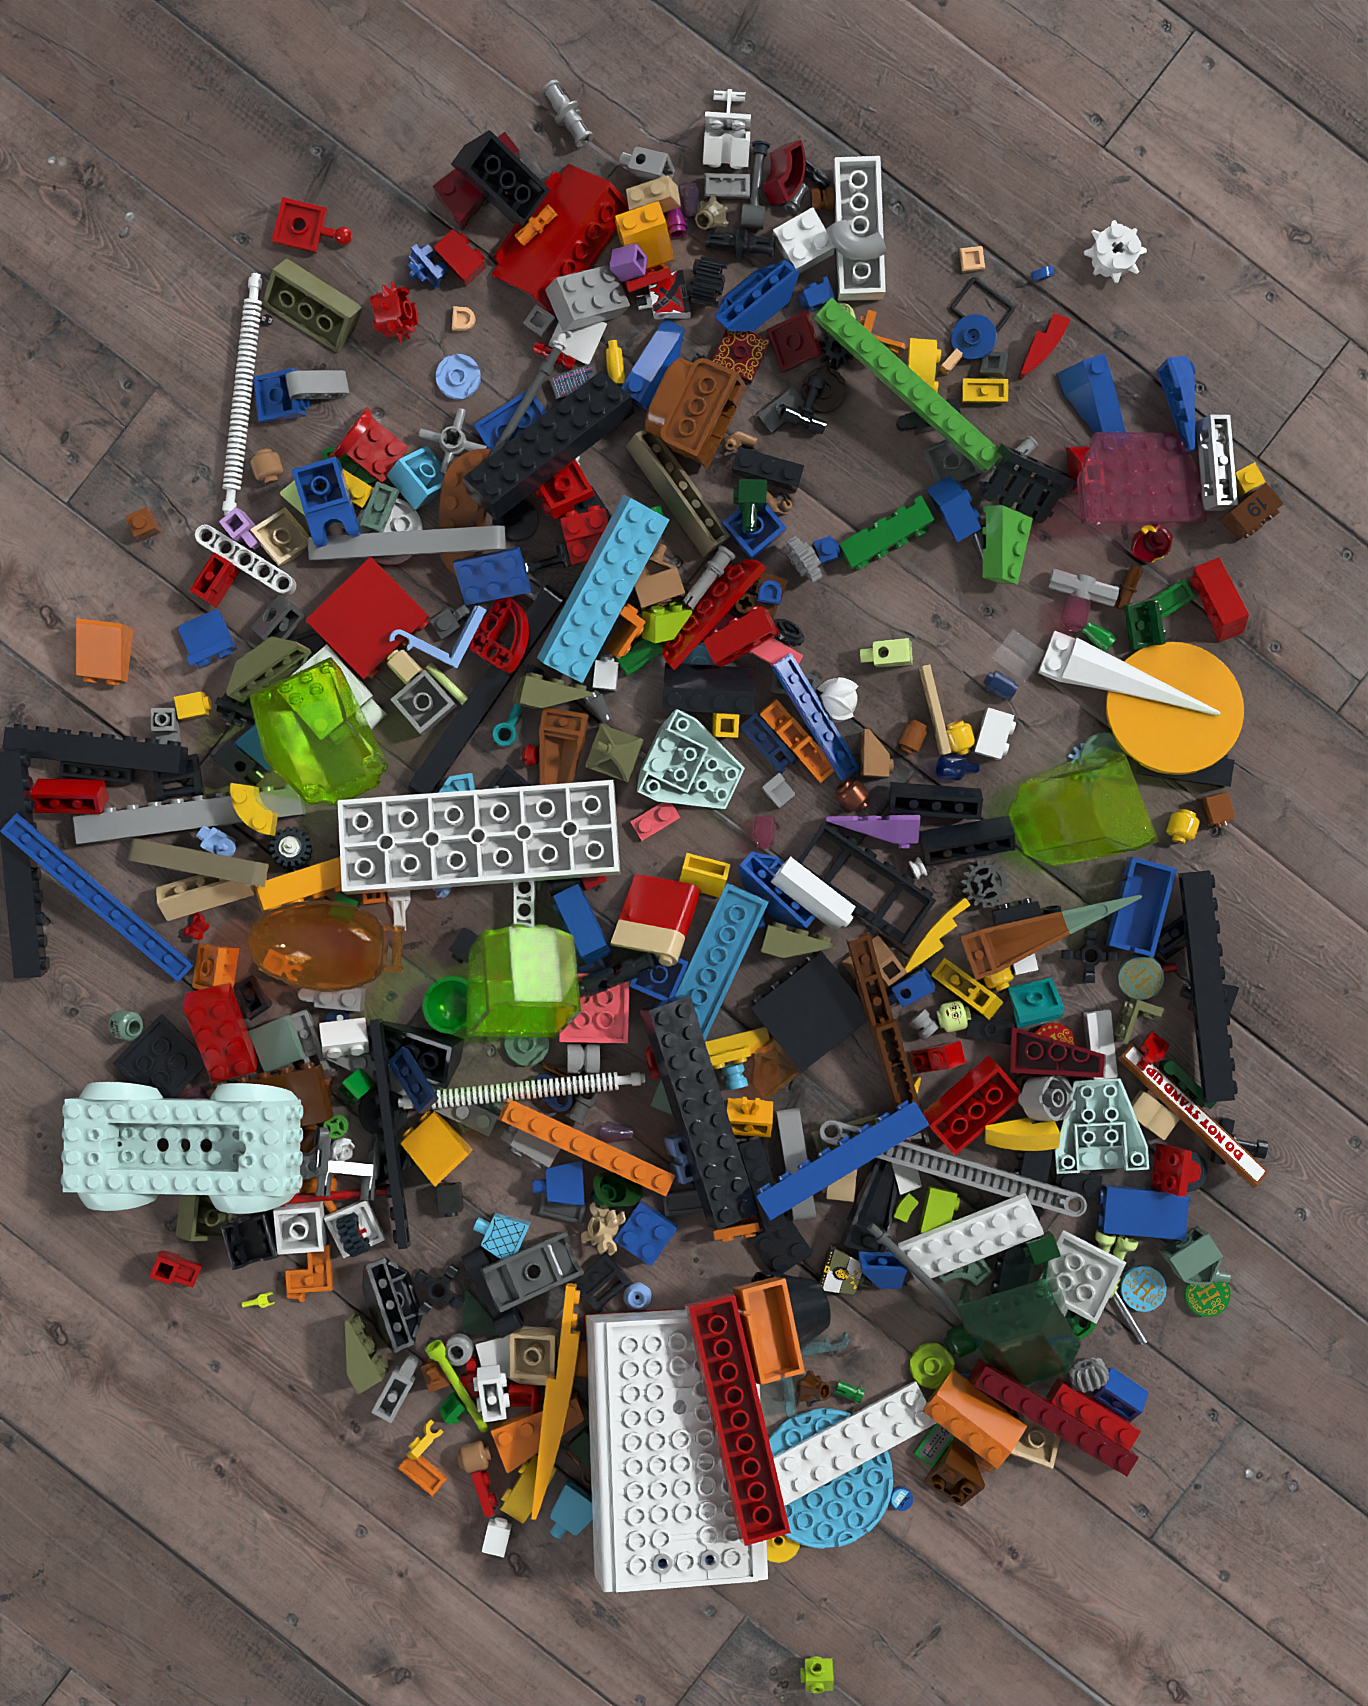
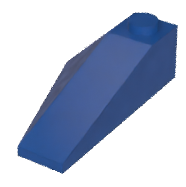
M667 318L659 326L622 386V389L631 395L632 403L645 411H648L666 370L680 356L685 329Z
M1105 353L1083 360L1057 373L1063 395L1077 410L1080 418L1084 419L1105 451L1109 452L1129 445Z
M1188 356L1170 357L1160 365L1157 372L1186 455L1195 449V366L1192 361L1189 362Z

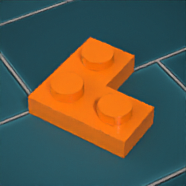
M326 1244L324 1251L307 1252L308 1268L287 1269L285 1271L287 1294L332 1291L334 1287L331 1244Z

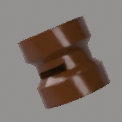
M827 187L825 190L811 188V208L813 207L815 212L820 209L834 211V187Z

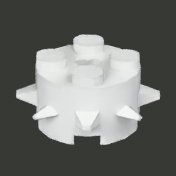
M1114 220L1111 226L1104 231L1098 232L1093 230L1091 232L1096 241L1092 248L1084 251V255L1092 258V265L1095 268L1093 274L1095 276L1098 274H1102L1105 277L1111 276L1114 283H1118L1120 276H1123L1128 271L1138 274L1139 270L1135 262L1140 255L1147 252V249L1141 247V242L1136 235V228L1131 230L1122 224H1117L1116 220ZM1115 249L1118 252L1115 254L1112 250Z

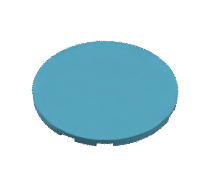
M816 1408L793 1415L779 1425L769 1437L773 1457L852 1414L834 1408ZM888 1451L875 1456L785 1505L791 1533L785 1536L802 1545L824 1549L848 1545L857 1541L858 1538L867 1532H870L885 1513L892 1494L893 1471Z

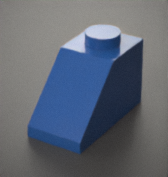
M858 1252L861 1272L878 1288L901 1289L907 1268L892 1253Z

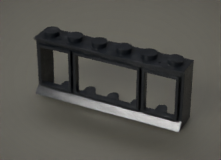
M821 824L797 862L855 906L853 910L855 914L902 946L907 945L936 902V899L932 897L933 893L923 886L921 889L913 884L915 881L906 874L900 876L895 872L896 868L887 861H884V863L876 859L877 855L871 850L859 848L857 846L858 842L847 835L845 838L838 833L840 830L833 824ZM821 835L844 849L824 879L802 864ZM849 854L896 885L877 914L830 883ZM902 889L924 904L905 934L882 919Z

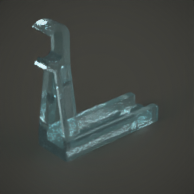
M844 1332L842 1334L844 1337L842 1343L830 1344V1337L825 1335L824 1341L811 1342L802 1349L801 1356L845 1349L849 1345L850 1338ZM792 1376L788 1378L781 1377L784 1412L787 1417L797 1416Z

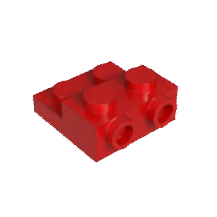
M576 459L534 491L537 499L542 497L544 501L541 504L545 514H551L553 519L563 516L566 512L575 511V504L594 496V491Z
M600 505L586 508L587 512L578 514L576 510L564 513V518H560L572 566L588 562L608 524L605 508L600 509Z

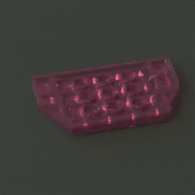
M1096 432L1092 435L1090 449L1086 452L1084 466L1077 478L1081 524H1202L1207 521L1202 501L1200 472L1190 454L1187 453L1186 447L1178 433Z

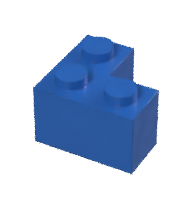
M949 475L926 489L934 507L942 515L950 534L957 542L982 529L978 522L981 517L976 508L971 507L969 502L972 501V498L959 480L955 482Z

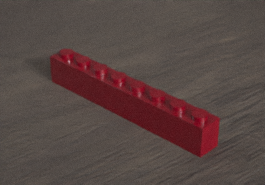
M981 1359L978 1360L968 1377L971 1383L978 1389L1126 1477L1139 1458L1132 1449L1128 1451L1053 1405L1047 1398Z

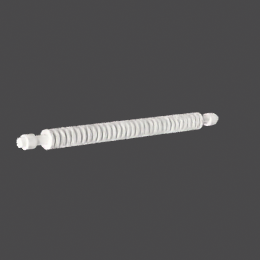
M252 273L251 277H249V299H244L245 305H243L242 312L243 322H241V327L243 328L240 329V345L238 347L240 351H238L237 374H235V379L237 380L234 382L235 391L233 396L235 397L232 399L234 402L232 403V408L234 409H231L232 415L230 419L232 420L230 425L232 426H229V431L232 432L228 434L232 438H228L227 448L229 449H227L226 453L229 455H226V460L229 461H225V465L229 467L224 469L226 471L224 477L226 478L223 479V483L226 484L222 486L223 489L227 490L226 501H223L222 507L224 516L237 506L235 494L236 491H241V487L237 485H241L242 481L237 479H242L241 474L243 473L241 468H243L244 464L241 462H244V458L240 456H245L244 450L246 447L244 445H246V440L244 439H247V435L244 433H247L248 430L246 429L248 427L247 422L249 421L247 416H249L250 412L247 410H250L249 404H251L250 393H252V388L250 387L253 386L252 376L255 369L253 364H255L254 358H256V341H258L257 335L259 334L258 324L261 317L259 312H261L262 302L258 300L259 290L262 288L261 275L258 273Z
M609 1072L608 1077L605 1076V1073H602V1078H600L599 1074H596L594 1079V1074H590L591 1079H588V1075H584L585 1080H582V1075H580L579 1080H576V1076H573V1081L570 1080V1077H567L566 1082L564 1077H561V1082H559L558 1078H555V1083H553L552 1078L549 1079V1083H547V1079H543V1084H541V1079L537 1080L536 1085L535 1080H531L532 1085L529 1084V1081H526V1086H524L523 1081H520V1086H518L517 1082H514V1087H512L510 1082L508 1087H506V1083H502V1088H500V1084H496V1089H494V1084L490 1085V1089H488V1085H484V1090L482 1085L478 1086V1090L476 1086H473L472 1091L470 1087H467V1092H465L464 1087H461V1092H459L458 1088H455V1093H453L452 1088L449 1089V1093H447V1089H443V1094H441V1090H437L439 1099L432 1105V1108L435 1109L436 1104H438V1108H442V1103H444V1107H448L449 1102L450 1107H454V1102H456V1106H460V1101H462V1106L466 1105V1101H468V1105H472V1100L474 1105L478 1104V1100L480 1104H483V1099H485L486 1103H489V1098H491L492 1103H495V1098H497L498 1102H501V1097H503V1101H506L508 1096L511 1100H513V1096H515V1100H519V1095H521V1100L525 1099V1095H527V1099H531L530 1094H533V1099L537 1098L536 1094L539 1095V1098H542V1093H544L545 1097H548V1092H550L551 1097H554V1092H556L557 1096H560V1091H562L563 1096L566 1095V1091H568V1095H572L571 1090H574V1094H578L577 1089H580V1094H583V1089H586V1093H589V1088H592V1093L595 1092V1088L598 1089V1092H601V1087H603L604 1091H607V1086H609L610 1091H613L612 1086H615V1090H619L618 1085L632 1084V1086H639L641 1083H645V1074L632 1072L631 1075L617 1076V1072H614V1077H612L611 1072ZM408 1095L398 1098L399 1108L413 1109L414 1105Z

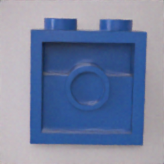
M289 368L253 377L258 422L266 423L279 419L291 420L307 416L306 410L309 409L308 399H290L285 377L287 373L299 370Z

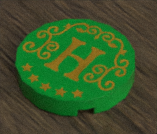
M1219 1281L1210 1285L1186 1283L1184 1298L1186 1304L1194 1313L1203 1317H1213L1227 1308L1231 1291L1228 1283Z

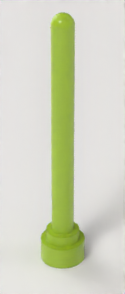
M441 1340L431 1342L425 1348L429 1358L439 1363L479 1430L487 1432V1423L483 1421L482 1415L478 1412L476 1405L445 1357L446 1348Z

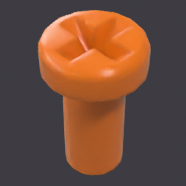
M289 1293L287 1294V1299H295L303 1303L306 1294Z

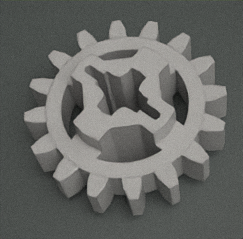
M796 536L786 541L790 550L787 556L797 573L802 577L805 575L812 583L822 578L821 571L818 568L821 562L813 548L807 542L803 544Z

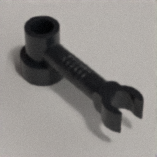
M566 543L556 546L557 556L525 563L526 572L530 573L562 563L564 568L572 566Z

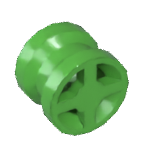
M335 1114L333 1118L325 1121L323 1127L328 1128L329 1137L337 1139L347 1132L349 1123L343 1115Z

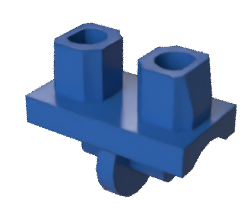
M417 244L411 247L412 252L408 257L410 261L408 267L412 270L408 277L412 281L419 279L422 283L427 281L433 289L439 287L441 279L447 274L448 267L443 261H439L435 265L430 261L434 258L435 253L429 244L420 248Z

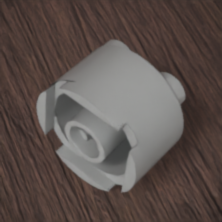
M1032 1075L1026 1081L1022 1093L1019 1094L1018 1101L1023 1106L1027 1116L1033 1121H1059L1066 1119L1072 1111L1073 1101H1070V1093H1073L1069 1081L1063 1076Z

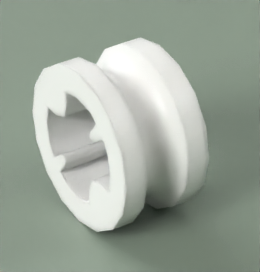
M919 857L916 858L915 862H908L917 880L920 879L921 875H927V871Z

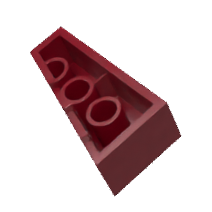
M503 132L499 135L498 138L521 159L519 149L507 133ZM456 169L433 185L435 195L462 230L467 226V222L472 216L476 215L480 210V206L486 200Z
M1012 1027L1010 1073L1105 1078V1054Z

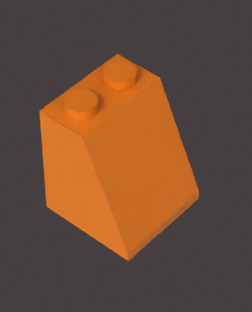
M76 618V675L83 677L84 682L97 683V679L106 680L105 684L119 686L120 682L127 683L134 629L121 623Z

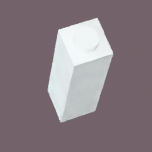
M792 857L779 868L771 881L776 887L835 932L841 926L847 927L853 919L851 913L855 906Z

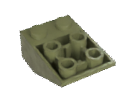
M525 673V676H520L517 679L512 704L533 709L545 708L592 696V692L586 691L587 687L583 685L569 684V686H565V681L551 678L545 681L542 680V675Z
M773 922L772 926H766L760 951L777 957L787 958L834 948L835 944L830 942V937L816 934V938L808 936V931L794 928V932L786 930L787 925Z
M354 1311L345 1321L347 1376L357 1393L360 1394L384 1379L389 1371L387 1368L389 1364L383 1354L380 1355L376 1347L378 1345L372 1335L369 1336L365 1330L366 1323L361 1315L357 1316Z

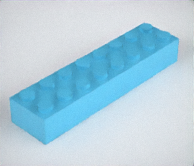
M626 495L622 496L537 656L542 663L583 683L667 526L668 518Z

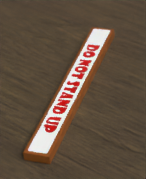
M1133 1043L1129 1045L1118 1060L1252 1188L1258 1186L1268 1171L1155 1063L1148 1064L1144 1071L1140 1069L1136 1064L1144 1053Z

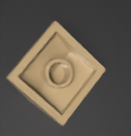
M286 507L250 529V533L278 566L294 560L308 548V537L310 536Z
M1018 1413L1017 1417L1027 1424V1428L1010 1454L1053 1469L1061 1437Z

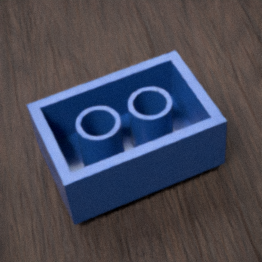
M576 884L554 895L556 903L552 905L561 921H565L562 927L567 937L569 936L571 941L574 940L571 946L579 960H584L589 965L612 954L594 912L580 886Z

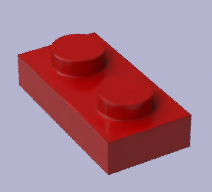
M483 1470L471 1473L485 1518L494 1515L498 1501L495 1493L490 1491L489 1485L491 1480L488 1472Z

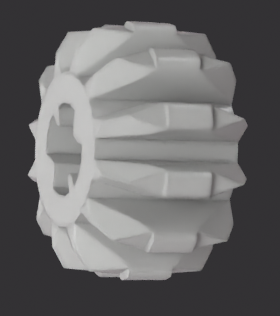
M1085 1358L1082 1361H1078L1077 1364H1073L1068 1371L1070 1381L1076 1391L1087 1392L1100 1389V1386L1106 1385L1109 1380L1108 1369L1102 1359Z

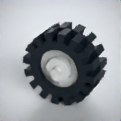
M285 827L286 830L283 831L279 829V833L272 836L273 840H270L269 847L275 863L280 865L282 869L288 868V870H293V868L298 870L301 865L305 866L307 864L306 861L310 860V854L312 853V845L308 835L302 829L298 830L297 827H293V829Z

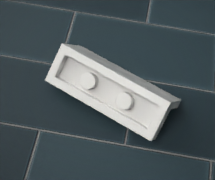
M1111 1011L1083 1012L1087 1049L1106 1055L1105 1078L1090 1077V1080L1117 1078L1118 1072Z

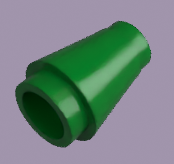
M1089 622L1082 630V633L1085 634L1096 648L1106 653L1117 640L1113 633L1092 622Z

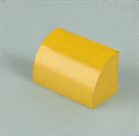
M686 853L679 882L693 884L701 890V893L720 898L727 881L730 864Z

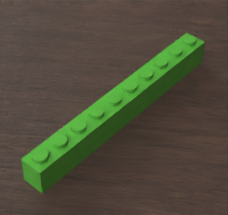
M832 297L813 318L814 321L982 472L988 471L1001 457L997 452L998 448Z

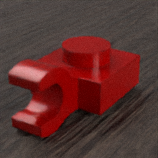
M1151 1031L1147 1034L1139 1048L1144 1052V1055L1136 1065L1144 1071L1148 1064L1151 1065L1154 1061L1158 1063L1163 1059L1170 1045Z
M472 1357L466 1363L467 1374H461V1383L471 1398L480 1397L479 1391H475L473 1377H477V1357Z

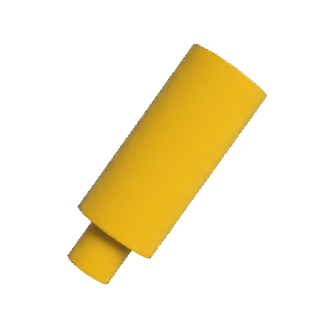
M617 340L608 341L609 348L605 350L608 377L622 387L625 382L622 348L618 347Z

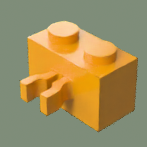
M742 1097V1099L728 1098L726 1111L734 1135L771 1137L773 1122L772 1101L760 1100V1098L747 1100V1097Z

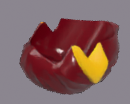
M1159 524L1145 525L1134 535L1130 554L1148 563L1164 559L1165 555H1168V552L1171 550V543L1173 542L1172 533Z

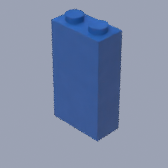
M1103 1184V1190H1100L1098 1199L1099 1204H1101V1213H1097L1096 1219L1097 1226H1099V1230L1103 1233L1186 1240L1189 1207L1188 1193H1186V1197H1181L1152 1188Z

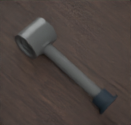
M757 140L752 142L755 163L750 204H743L740 227L763 230L765 206L759 205L764 157L767 156V149L770 148V143Z

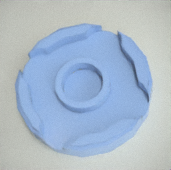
M456 354L445 357L439 363L436 370V383L446 397L454 400H464L471 397L479 388L481 373L476 362L469 356Z

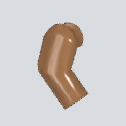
M737 431L724 440V447L728 451H733L742 445L754 449L758 438Z
M769 490L767 491L766 504L775 514L786 515L791 511L793 505L790 500H775Z

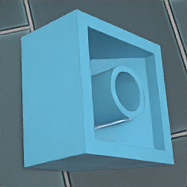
M425 446L399 459L386 476L414 510H417L441 494L445 475L440 473L441 461L428 446Z

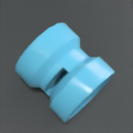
M743 1063L721 1068L723 1075L727 1077L725 1082L726 1090L748 1086L747 1078L742 1074L745 1070Z

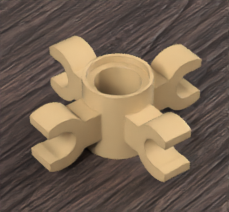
M594 1201L589 1207L594 1216L588 1223V1231L581 1234L582 1244L591 1241L593 1246L598 1244L599 1254L604 1253L608 1249L609 1255H612L617 1251V1246L612 1239L617 1236L618 1225L626 1221L625 1214L620 1212L616 1215L615 1210L609 1211V1209L598 1206Z

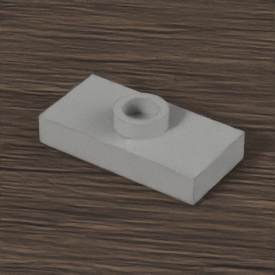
M705 173L704 198L715 196L716 199H750V174Z

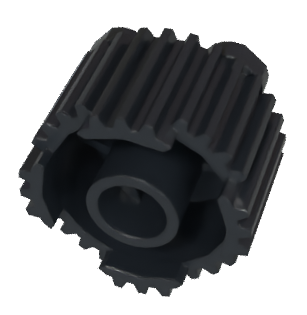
M703 256L700 257V260L695 259L692 270L695 280L689 283L687 292L691 302L718 308L719 301H716L717 295L722 296L726 279L722 272L723 269H727L728 262Z

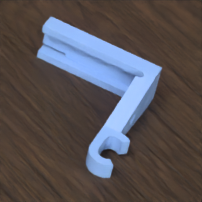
M474 605L450 655L399 629L390 633L389 641H394L395 636L400 634L408 639L407 651L415 647L453 668H458L486 609Z

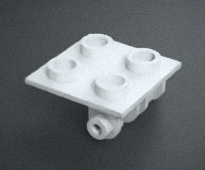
M558 322L548 345L557 347L561 352L565 353L564 355H569L588 365L607 324L598 322L562 331Z

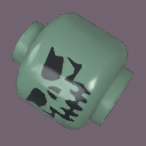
M124 1009L113 1013L108 1023L110 1033L115 1038L126 1041L135 1040L143 1030L141 1016Z

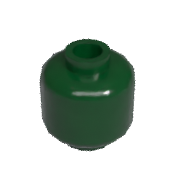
M964 1323L949 1329L946 1332V1338H944L950 1354H955L959 1358L976 1351V1341L980 1340L975 1328H969Z

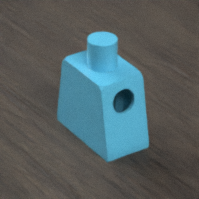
M568 1478L550 1513V1518L556 1522L550 1533L557 1539H561L566 1531L576 1536L593 1520L592 1495Z

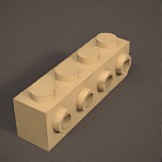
M199 874L156 887L157 904L166 920L170 921L254 895V887L250 884Z

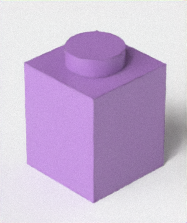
M636 243L613 249L609 263L610 270L621 282L644 276L647 256Z

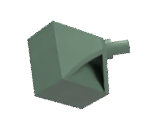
M1198 1226L1186 1233V1240L1177 1239L1160 1250L1173 1273L1186 1283L1210 1285L1218 1281L1230 1282L1231 1275L1219 1271L1223 1255L1210 1235Z

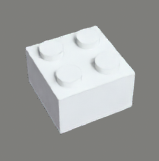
M813 207L773 229L772 236L776 237V245L783 258L795 267L799 274L834 254L835 247Z
M323 1201L285 1204V1207L279 1206L274 1208L273 1214L278 1254L324 1251L327 1236Z

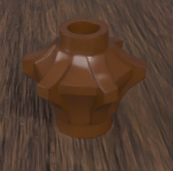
M808 1370L806 1376L797 1382L799 1402L805 1401L807 1407H812L816 1402L826 1401L829 1398L831 1387L829 1383L822 1381L821 1376H815L812 1370Z

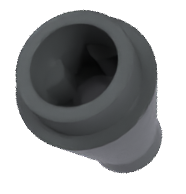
M597 689L592 691V696L582 698L584 701L583 705L599 720L600 724L612 718L603 694L599 693Z

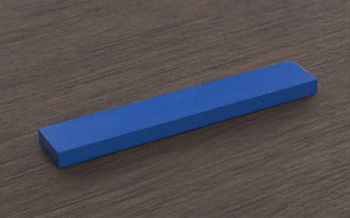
M792 653L785 655L771 665L840 781L845 780L859 770V764Z

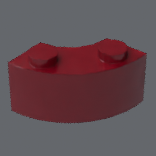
M801 140L784 144L769 153L771 171L768 179L762 186L770 205L789 201L797 193L803 182L806 160Z

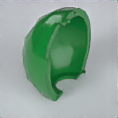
M448 976L440 978L431 984L424 994L422 1005L424 1018L432 1028L441 1033L457 1034L465 1029L479 1013L481 1008L479 992L471 982L462 977Z

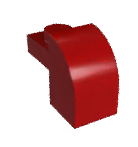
M159 1251L149 1278L169 1285L174 1281L193 1288L202 1264L182 1258L180 1254L174 1252Z

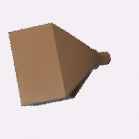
M660 543L655 553H652L634 585L642 611L651 610L653 606H666L669 603L678 602L685 598V591L677 567L663 562L664 558L662 557L667 547Z

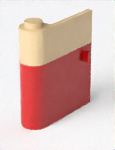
M635 874L614 931L611 945L654 953L659 963L669 967L677 964L701 890L690 883Z

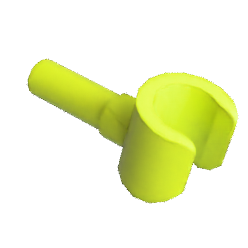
M263 1293L254 1300L242 1302V1307L259 1305L261 1308L274 1305L275 1302L269 1303L267 1300V1296L273 1293Z

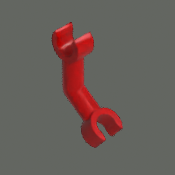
M649 1045L645 1050V1057L650 1078L655 1079L660 1077L651 1045Z

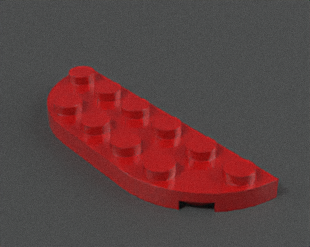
M749 559L742 560L741 564L734 566L729 564L724 568L723 575L716 577L696 604L691 616L673 640L666 641L665 648H662L664 659L674 670L683 663L692 650L699 645L702 639L767 569L761 562Z

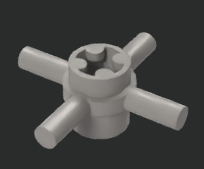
M462 408L457 409L453 426L446 427L441 434L422 428L419 432L420 438L439 442L441 449L445 453L440 473L445 475L450 467L453 456L461 454L464 450L487 449V446L466 440L465 434L461 431L466 410ZM453 436L457 437L458 444L455 446L447 443V440H453Z

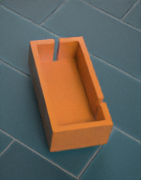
M772 1277L732 1288L738 1309L742 1311L739 1314L755 1382L763 1385L781 1380V1377L788 1378L805 1373L786 1279Z

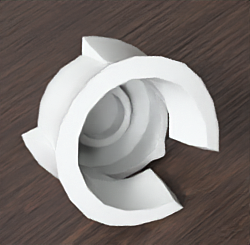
M846 678L829 679L817 688L823 692L820 695L821 703L833 723L842 722L854 717L853 712L857 704L856 689L858 685Z

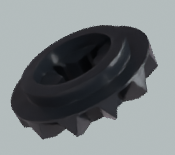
M778 618L774 620L780 633L777 635L780 641L785 642L786 645L790 644L792 647L801 646L804 642V635L796 624L786 619Z

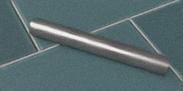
M1116 1290L1112 1300L1139 1344L1147 1343L1146 1336L1118 1290Z

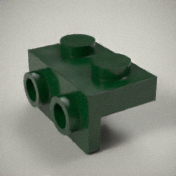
M1146 599L1123 605L1131 650L1152 645H1164L1166 643V631L1161 618L1162 608L1158 600Z

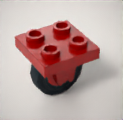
M1157 1143L1154 1154L1153 1174L1151 1176V1188L1181 1197H1186L1187 1192L1196 1191L1201 1188L1208 1174L1205 1159L1199 1153L1164 1143Z

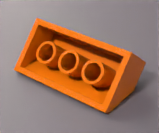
M952 1368L927 1400L923 1410L929 1417L997 1469L1010 1455L1027 1428V1424L988 1394L975 1387L971 1381L954 1368Z

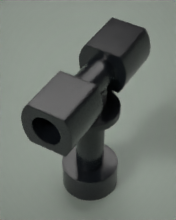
M809 375L806 384L810 388L803 407L798 406L797 409L783 405L779 418L792 424L799 423L805 425V429L817 434H823L827 421L814 417L815 412L811 409L818 390H824L826 381Z
M1219 1117L1218 1124L1246 1151L1254 1152V1157L1265 1159L1268 1141L1258 1139L1256 1143L1236 1139V1134H1232L1235 1120ZM1212 1150L1210 1161L1226 1165V1162Z

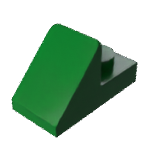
M359 1068L342 1082L338 1090L354 1106L375 1084Z

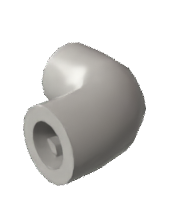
M847 220L838 221L826 229L829 239L837 251L849 259L866 261L887 253L884 240L879 232L867 237H858L851 231Z

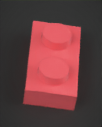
M662 802L630 822L641 841L681 817L672 803Z

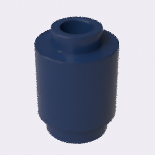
M995 670L994 673L989 672L983 682L986 685L985 690L1003 700L1007 699L1009 701L1013 698L1019 687L1014 679L998 670Z

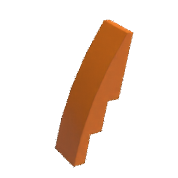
M776 698L758 712L820 783L834 772L818 744L805 732Z

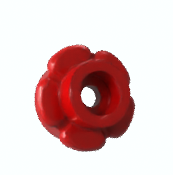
M527 744L526 748L522 749L521 758L523 762H526L527 766L538 764L539 749L537 746Z

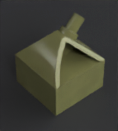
M600 724L585 768L629 784L644 740Z

